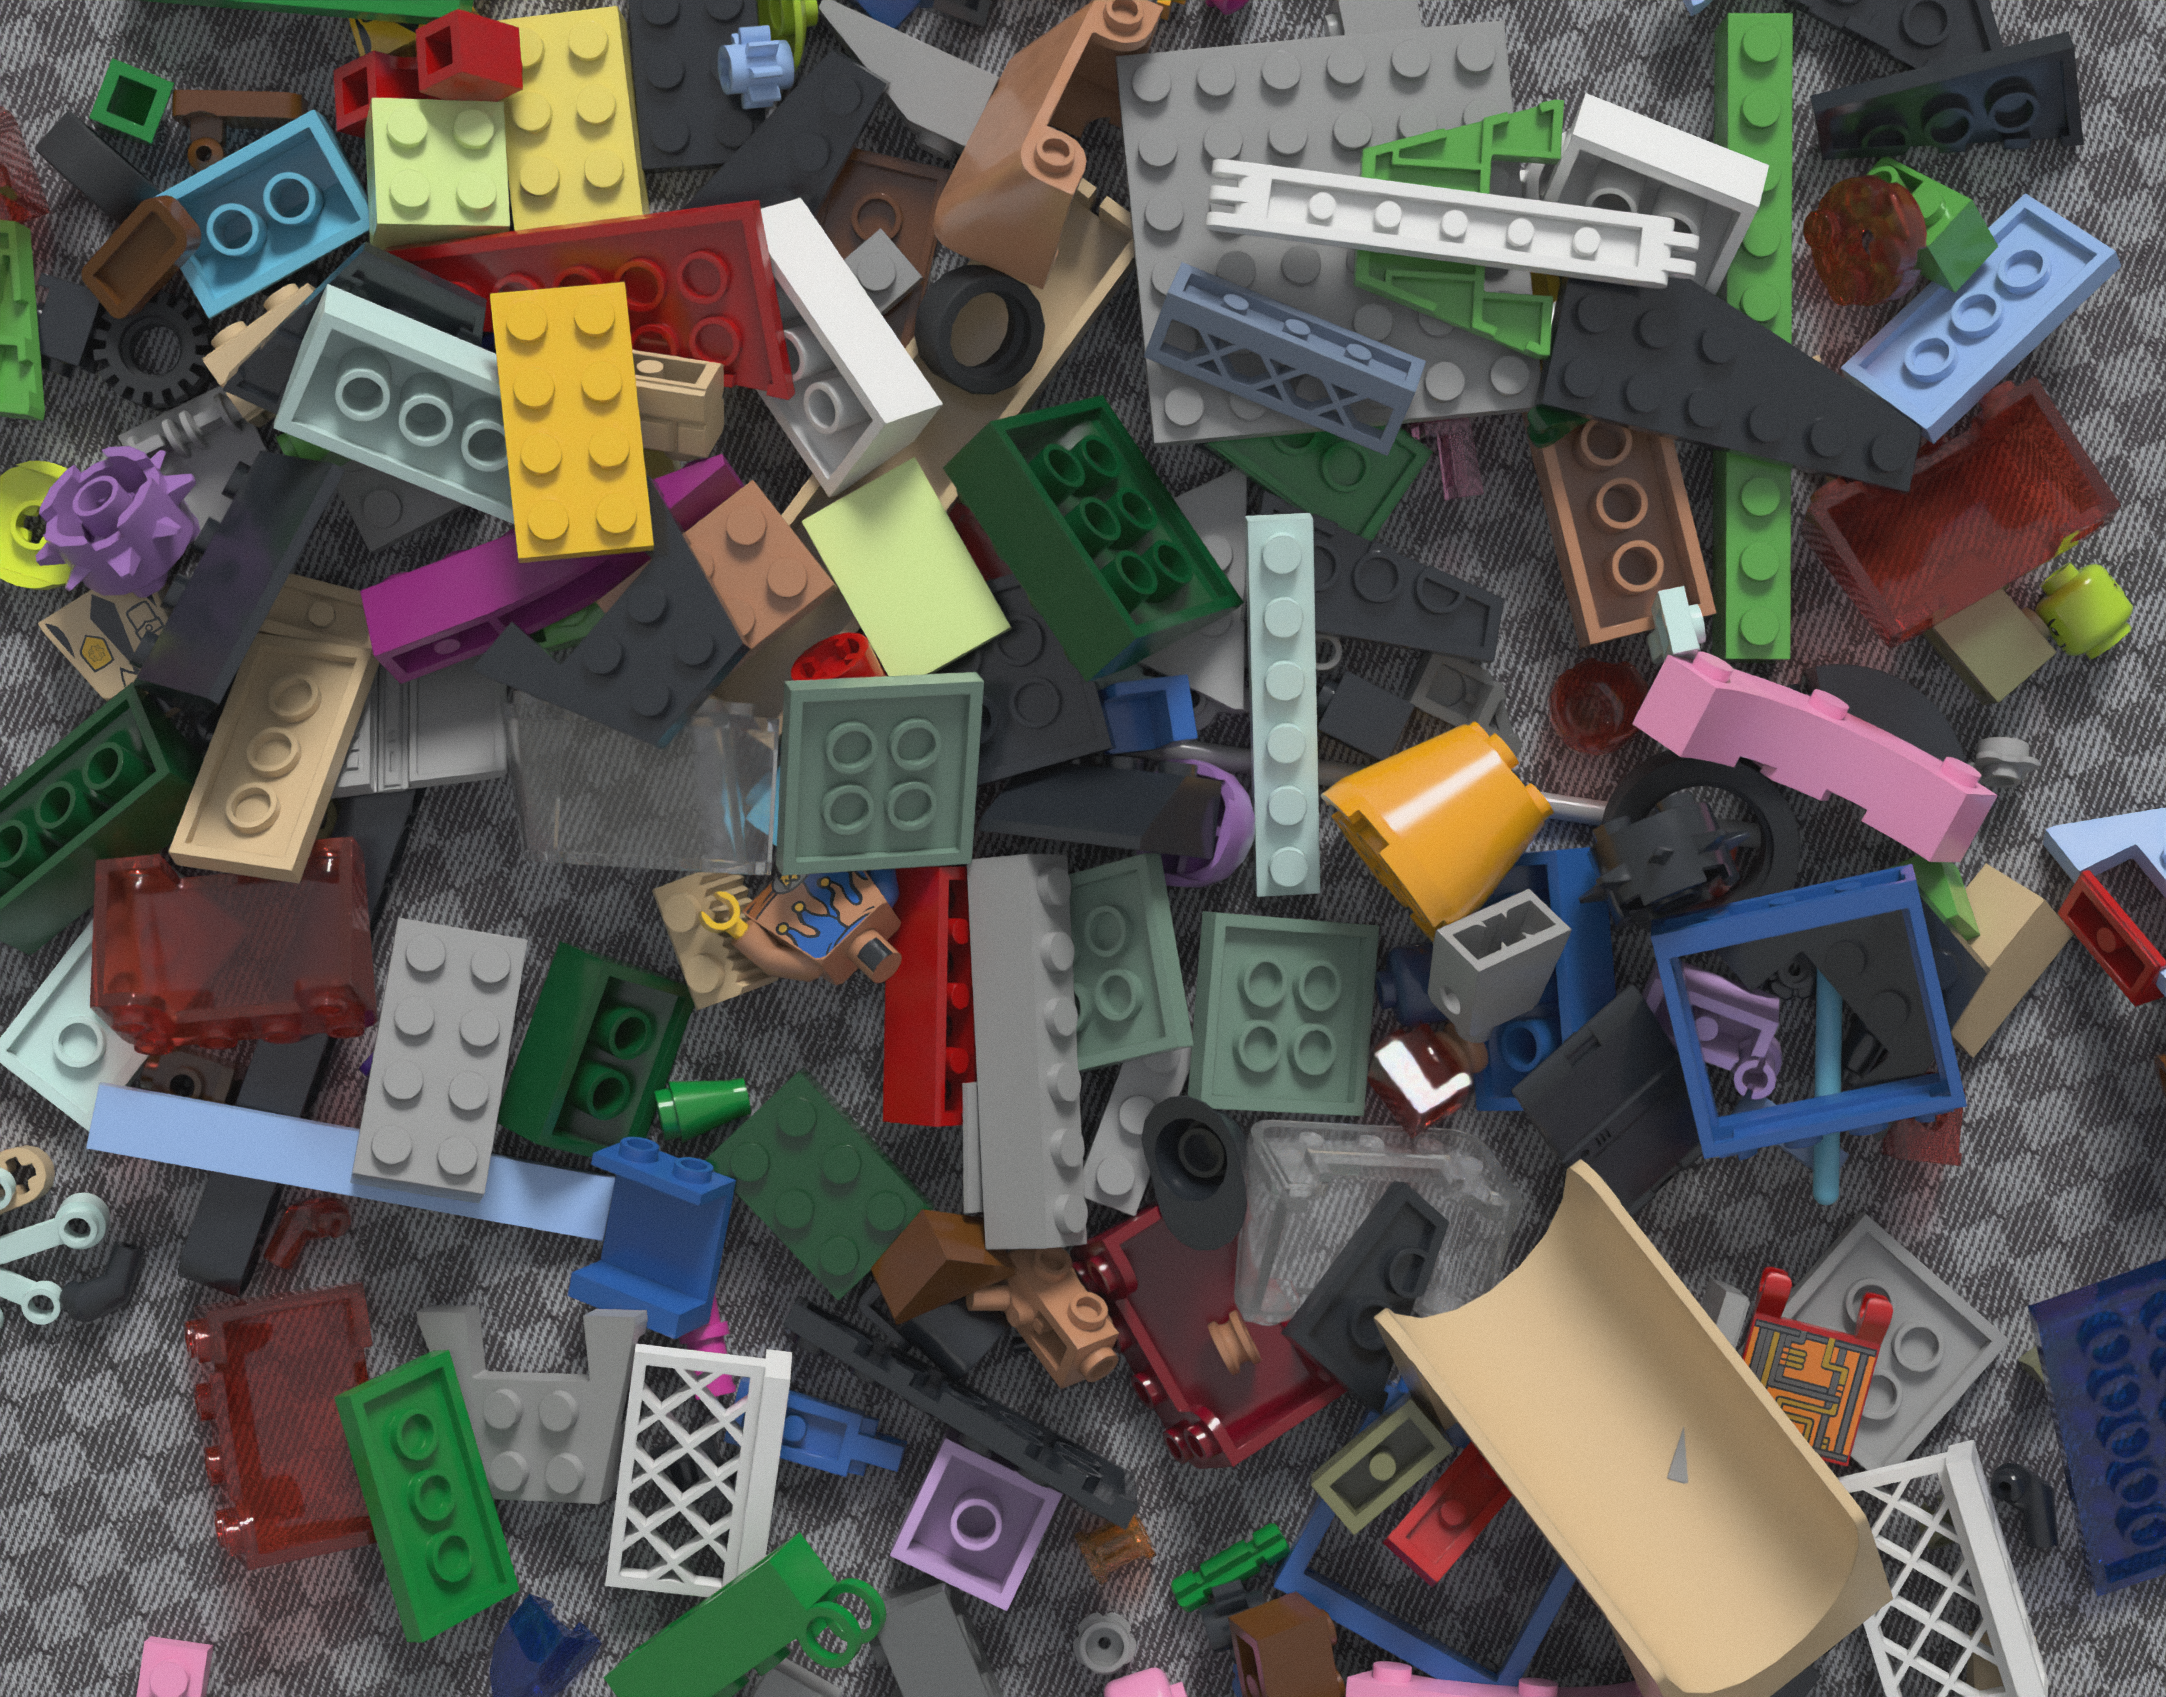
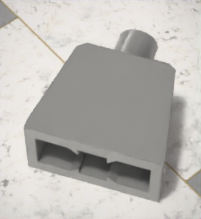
M1530 889L1437 929L1434 936L1428 986L1429 998L1455 1025V1031L1461 1038L1472 1043L1486 1042L1491 1038L1495 1026L1530 1011L1539 1002L1572 929Z

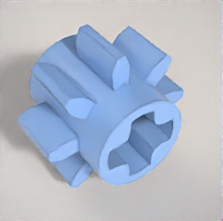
M769 25L738 28V33L731 34L732 44L722 45L718 51V75L721 87L727 95L741 93L743 109L772 107L773 101L781 100L780 90L790 89L794 82V60L790 45L786 40L771 41Z

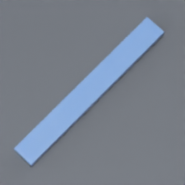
M100 1082L86 1146V1149L603 1241L615 1182L614 1175L491 1153L485 1193L480 1203L350 1183L359 1135V1129L105 1082Z

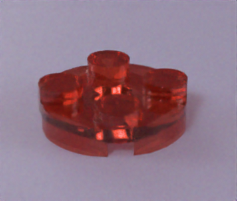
M1876 175L1844 179L1832 186L1820 200L1817 210L1810 212L1805 218L1803 224L1804 239L1811 247L1814 265L1822 282L1828 288L1829 296L1838 305H1860L1867 307L1889 303L1904 296L1917 282L1921 269H1913L1917 262L1918 249L1926 248V225L1921 209L1908 189L1897 182L1888 184L1879 178L1880 176ZM1866 230H1871L1874 240L1868 245L1870 256L1862 244V233Z

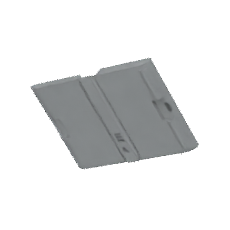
M484 653L402 684L379 662L331 798L399 792L406 789L488 780L506 775L508 773L507 685L490 680L473 668Z

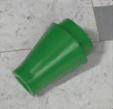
M743 1077L733 1080L668 1081V1088L654 1091L657 1113L665 1141L680 1138L683 1144L738 1117L751 1115L750 1101Z

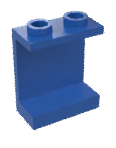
M625 1137L621 1139L620 1143L594 1152L591 1165L616 1174L601 1260L572 1272L568 1296L598 1309L647 1310L648 1322L646 1328L673 1339L708 1324L736 1180L714 1172L713 1165L705 1160L692 1157H674L659 1151V1145L656 1142L641 1137Z

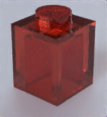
M1424 1023L1408 1034L1404 1029H1399L1385 1037L1374 1048L1373 1053L1375 1055L1367 1081L1411 1139L1463 1107L1472 1081L1427 1023Z

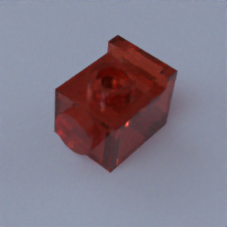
M1927 1070L1926 1075L1938 1073V1071ZM1963 1107L1954 1109V1112L1937 1115L1936 1126L1930 1129H1926L1914 1117L1897 1120L1891 1131L1884 1137L1882 1154L1899 1160L1960 1166L1962 1153L1959 1152Z

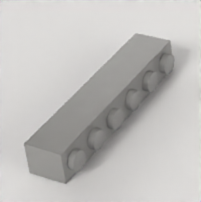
M1021 854L972 859V864H967L985 1248L1048 1249L1087 1244L1086 1223L1088 1209L1085 1202L1083 1174L1085 1147L1081 1135L1079 1096L1081 1076L1078 1070L1076 1037L1078 1013L1075 1006L1073 978L1075 951L1071 939L1069 900L1071 881L1068 875L1067 855Z

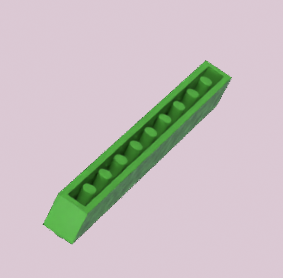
M1728 13L1715 29L1714 144L1769 165L1759 208L1716 296L1792 344L1793 13ZM1713 449V601L1716 614H1713L1712 655L1726 663H1778L1790 659L1791 468Z

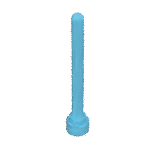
M1818 968L1814 1098L1841 1092L1842 996ZM1840 1132L1823 1135V1140L1815 1144L1813 1150V1196L1819 1204L1831 1205L1839 1197Z

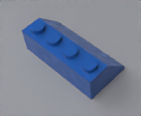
M1591 847L1524 852L1480 908V910L1530 889L1572 930L1539 1002L1530 1011L1495 1026L1491 1038L1484 1042L1488 1053V1064L1482 1071L1473 1073L1477 1111H1524L1511 1092V1089L1559 1048L1575 1031L1577 1032L1616 997L1608 905L1605 904V901L1580 904L1578 897L1597 884L1596 875L1587 856Z

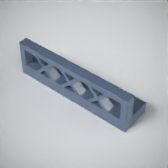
M1183 262L1168 290L1143 356L1388 456L1412 402L1426 363L1425 360ZM1172 319L1198 329L1207 347L1187 352L1165 343L1164 340ZM1244 348L1260 354L1268 371L1253 377L1235 371L1227 354ZM1305 373L1322 380L1329 396L1310 402L1296 396L1288 379ZM1368 398L1393 408L1382 431L1357 421L1349 404Z

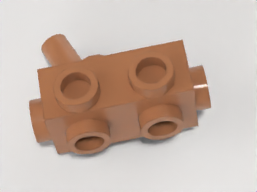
M1061 1247L1010 1250L1007 1255L1014 1266L1016 1275L966 1296V1305L969 1311H1003L1008 1322L1017 1329L1060 1389L1085 1379L1088 1382L1098 1381L1108 1375L1118 1363V1356L1112 1348L1119 1332L1114 1327L1108 1314L1107 1304L1100 1296L1085 1289L1072 1267L1070 1255Z

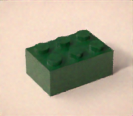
M805 1067L799 1070L705 1159V1161L713 1165L716 1173L736 1180L734 1192L838 1301L871 1270L876 1261L922 1209L933 1211L935 1206L931 1199Z

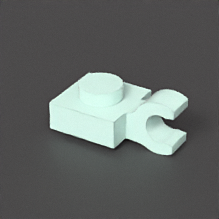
M1684 586L1658 591L1651 607L1655 629L1647 636L1652 662L1654 664L1663 663L1667 655L1694 659L1696 654L1701 651L1699 644L1704 643L1706 640L1704 621L1698 604L1688 605Z

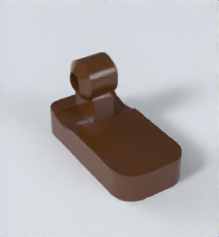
M172 91V118L180 125L190 127V139L193 143L188 149V161L198 172L228 157L227 151L223 147L227 144V126L232 129L277 130L308 112V101L302 95L290 92ZM212 153L211 158L205 161V157Z
M162 195L146 199L138 205L85 264L81 272L82 280L114 318L121 319L138 314L145 304L169 282L174 274L199 248L201 243L200 228L174 197Z

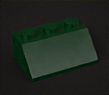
M559 941L501 1101L497 1124L537 1145L591 1158L594 1152L620 1143L621 1139L625 1137L646 1138L657 1109L654 1091L662 1090L665 1087L694 1007L687 983L603 953Z

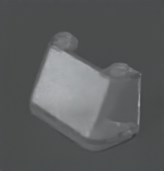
M1262 1120L1255 1123L1250 1129L1247 1140V1160L1243 1170L1248 1207L1243 1226L1238 1233L1234 1287L1235 1303L1245 1322L1273 1326L1294 1318L1300 1303L1298 1294H1310L1393 1181L1406 1182L1450 1222L1424 1296L1417 1297L1413 1309L1421 1318L1456 1310L1489 1292L1497 1285L1523 1198L1490 1148L1479 1138L1460 1130L1286 1120Z

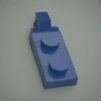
M743 1377L741 1379L734 1403L748 1394L750 1378ZM789 1390L780 1451L781 1459L844 1477L848 1473L864 1476L867 1463L898 1472L902 1465L907 1441L877 1432L880 1419L865 1415L866 1411ZM745 1412L735 1419L742 1429ZM726 1431L724 1442L741 1447L731 1434Z

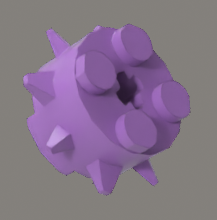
M131 446L108 447L102 450L108 459L93 464L82 473L73 465L50 487L39 511V515L46 522V534H43L47 542L36 554V561L40 566L67 564L71 568L65 589L71 591L82 581L89 589L103 596L125 595L133 592L139 598H146L161 590L167 581L169 569L184 554L187 545L200 532L199 521L184 500L186 495L196 485L195 477L192 474L164 476L160 472L166 454L163 450L157 452L150 459L145 452Z

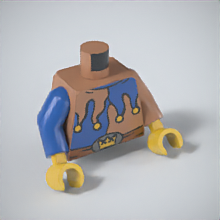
M895 869L786 876L780 874L742 910L748 918L746 922L739 918L740 906L738 901L727 892L718 891L713 894L718 901L724 903L729 909V919L726 923L720 924L712 921L703 911H700L698 914L700 924L705 930L711 933L726 931L733 937L731 944L761 970L773 977L811 982L821 976L831 984L839 985L844 983L859 968L873 982L881 983L896 972L902 960L901 954L887 942L901 924V921L892 910L900 895Z

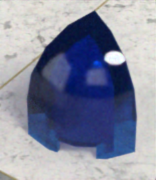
M529 1594L508 1620L494 1645L490 1665L493 1697H553L562 1691L583 1669L602 1645V1642L581 1622L573 1630H570L552 1614L551 1609L554 1607V1603Z

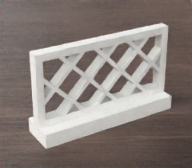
M636 1344L605 1586L709 1597L766 1556L790 1387L792 1352L766 1349V1357L764 1359ZM646 1365L674 1368L687 1384L661 1402L644 1382ZM694 1371H701L703 1373L697 1376ZM722 1374L750 1377L748 1394L727 1409L706 1387ZM696 1394L713 1413L715 1418L689 1435L670 1411ZM643 1400L651 1410L640 1417ZM745 1412L742 1429L735 1419ZM657 1420H660L679 1443L653 1460L637 1442V1435ZM725 1427L741 1448L739 1454L718 1468L699 1444ZM686 1453H689L707 1476L682 1493L663 1470ZM635 1458L643 1469L632 1476ZM737 1471L734 1487L727 1477ZM652 1478L671 1501L648 1518H645L629 1498L632 1491ZM717 1486L733 1506L731 1512L710 1526L691 1503ZM681 1511L699 1534L674 1551L655 1528ZM628 1517L635 1527L625 1533ZM729 1529L728 1543L726 1544L720 1535ZM642 1537H645L663 1557L660 1562L648 1570L621 1567L622 1552ZM709 1544L725 1562L723 1578L695 1575L684 1560ZM671 1569H673L676 1573H672V1572H668V1571H670Z
M1974 1440L1949 1445L1948 1451L1945 1453L1838 1477V1480L1849 1493L1864 1490L1886 1502L1871 1531L1877 1548L1905 1563L1890 1588L1893 1600L1863 1623L1886 1697H1903L1899 1683L1909 1666L1942 1684L1935 1697H1946L1950 1689L1960 1694L1952 1697H2048L2049 1681ZM1938 1473L1945 1495L1934 1515L1900 1497L1910 1479ZM1898 1482L1893 1492L1882 1487L1883 1485ZM1893 1508L1900 1510L1927 1526L1912 1552L1879 1535ZM1948 1508L1954 1527L1942 1521ZM1935 1531L1960 1544L1964 1557L1952 1576L1920 1558ZM1913 1568L1946 1586L1930 1613L1898 1595ZM1967 1569L1973 1587L1960 1581ZM1953 1592L1979 1605L1982 1619L1971 1636L1938 1618ZM1890 1606L1923 1623L1908 1650L1883 1635L1880 1623ZM1931 1629L1964 1647L1949 1673L1916 1655ZM1986 1630L1992 1648L1980 1642ZM1974 1652L1998 1666L2004 1686L1979 1691L1958 1679V1676ZM1890 1655L1901 1660L1896 1671H1894Z

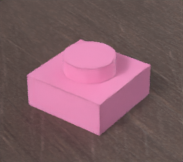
M150 1636L144 1641L136 1697H206L214 1645Z

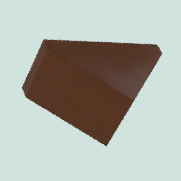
M925 1209L918 1213L871 1267L872 1276L896 1325L1016 1275L1014 1266L1005 1249L985 1248L983 1217Z

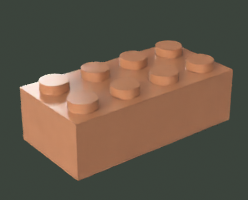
M1521 412L1527 434V427L1530 425L1527 418L1528 412ZM1590 420L1577 426L1554 444L1542 449L1535 447L1527 435L1580 649L1654 631L1655 624L1651 607L1658 591L1684 586L1688 605L1698 604L1703 618L1716 614L1673 439L1595 420Z

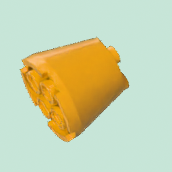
M1476 721L1469 725H1460L1348 775L1321 794V798L1328 806L1332 805L1338 810L1331 817L1361 860L1383 888L1387 887L1403 907H1410L1414 912L1410 915L1413 923L1433 943L1437 929L1480 910L1544 827V821L1554 814L1552 807L1541 792L1531 783L1524 786L1520 779L1511 771L1519 762L1507 744L1496 733L1489 737Z

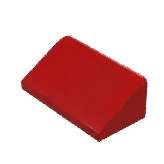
M2090 870L2081 872L2057 914L2135 1007L2165 997L2156 986L2159 972L2166 968V960Z

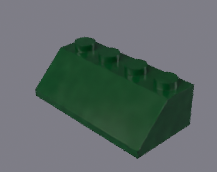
M133 682L0 790V941L30 956L173 841L203 763L202 756L148 694L133 685Z

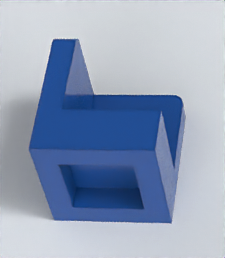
M1188 674L1118 682L1101 689L1116 749L1105 751V755L1175 748L1198 738Z

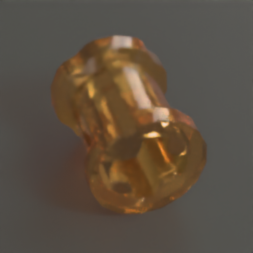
M1135 1512L1126 1530L1110 1521L1090 1533L1084 1529L1074 1533L1081 1553L1100 1585L1109 1581V1573L1135 1559L1144 1556L1149 1560L1157 1556L1155 1547L1137 1512Z

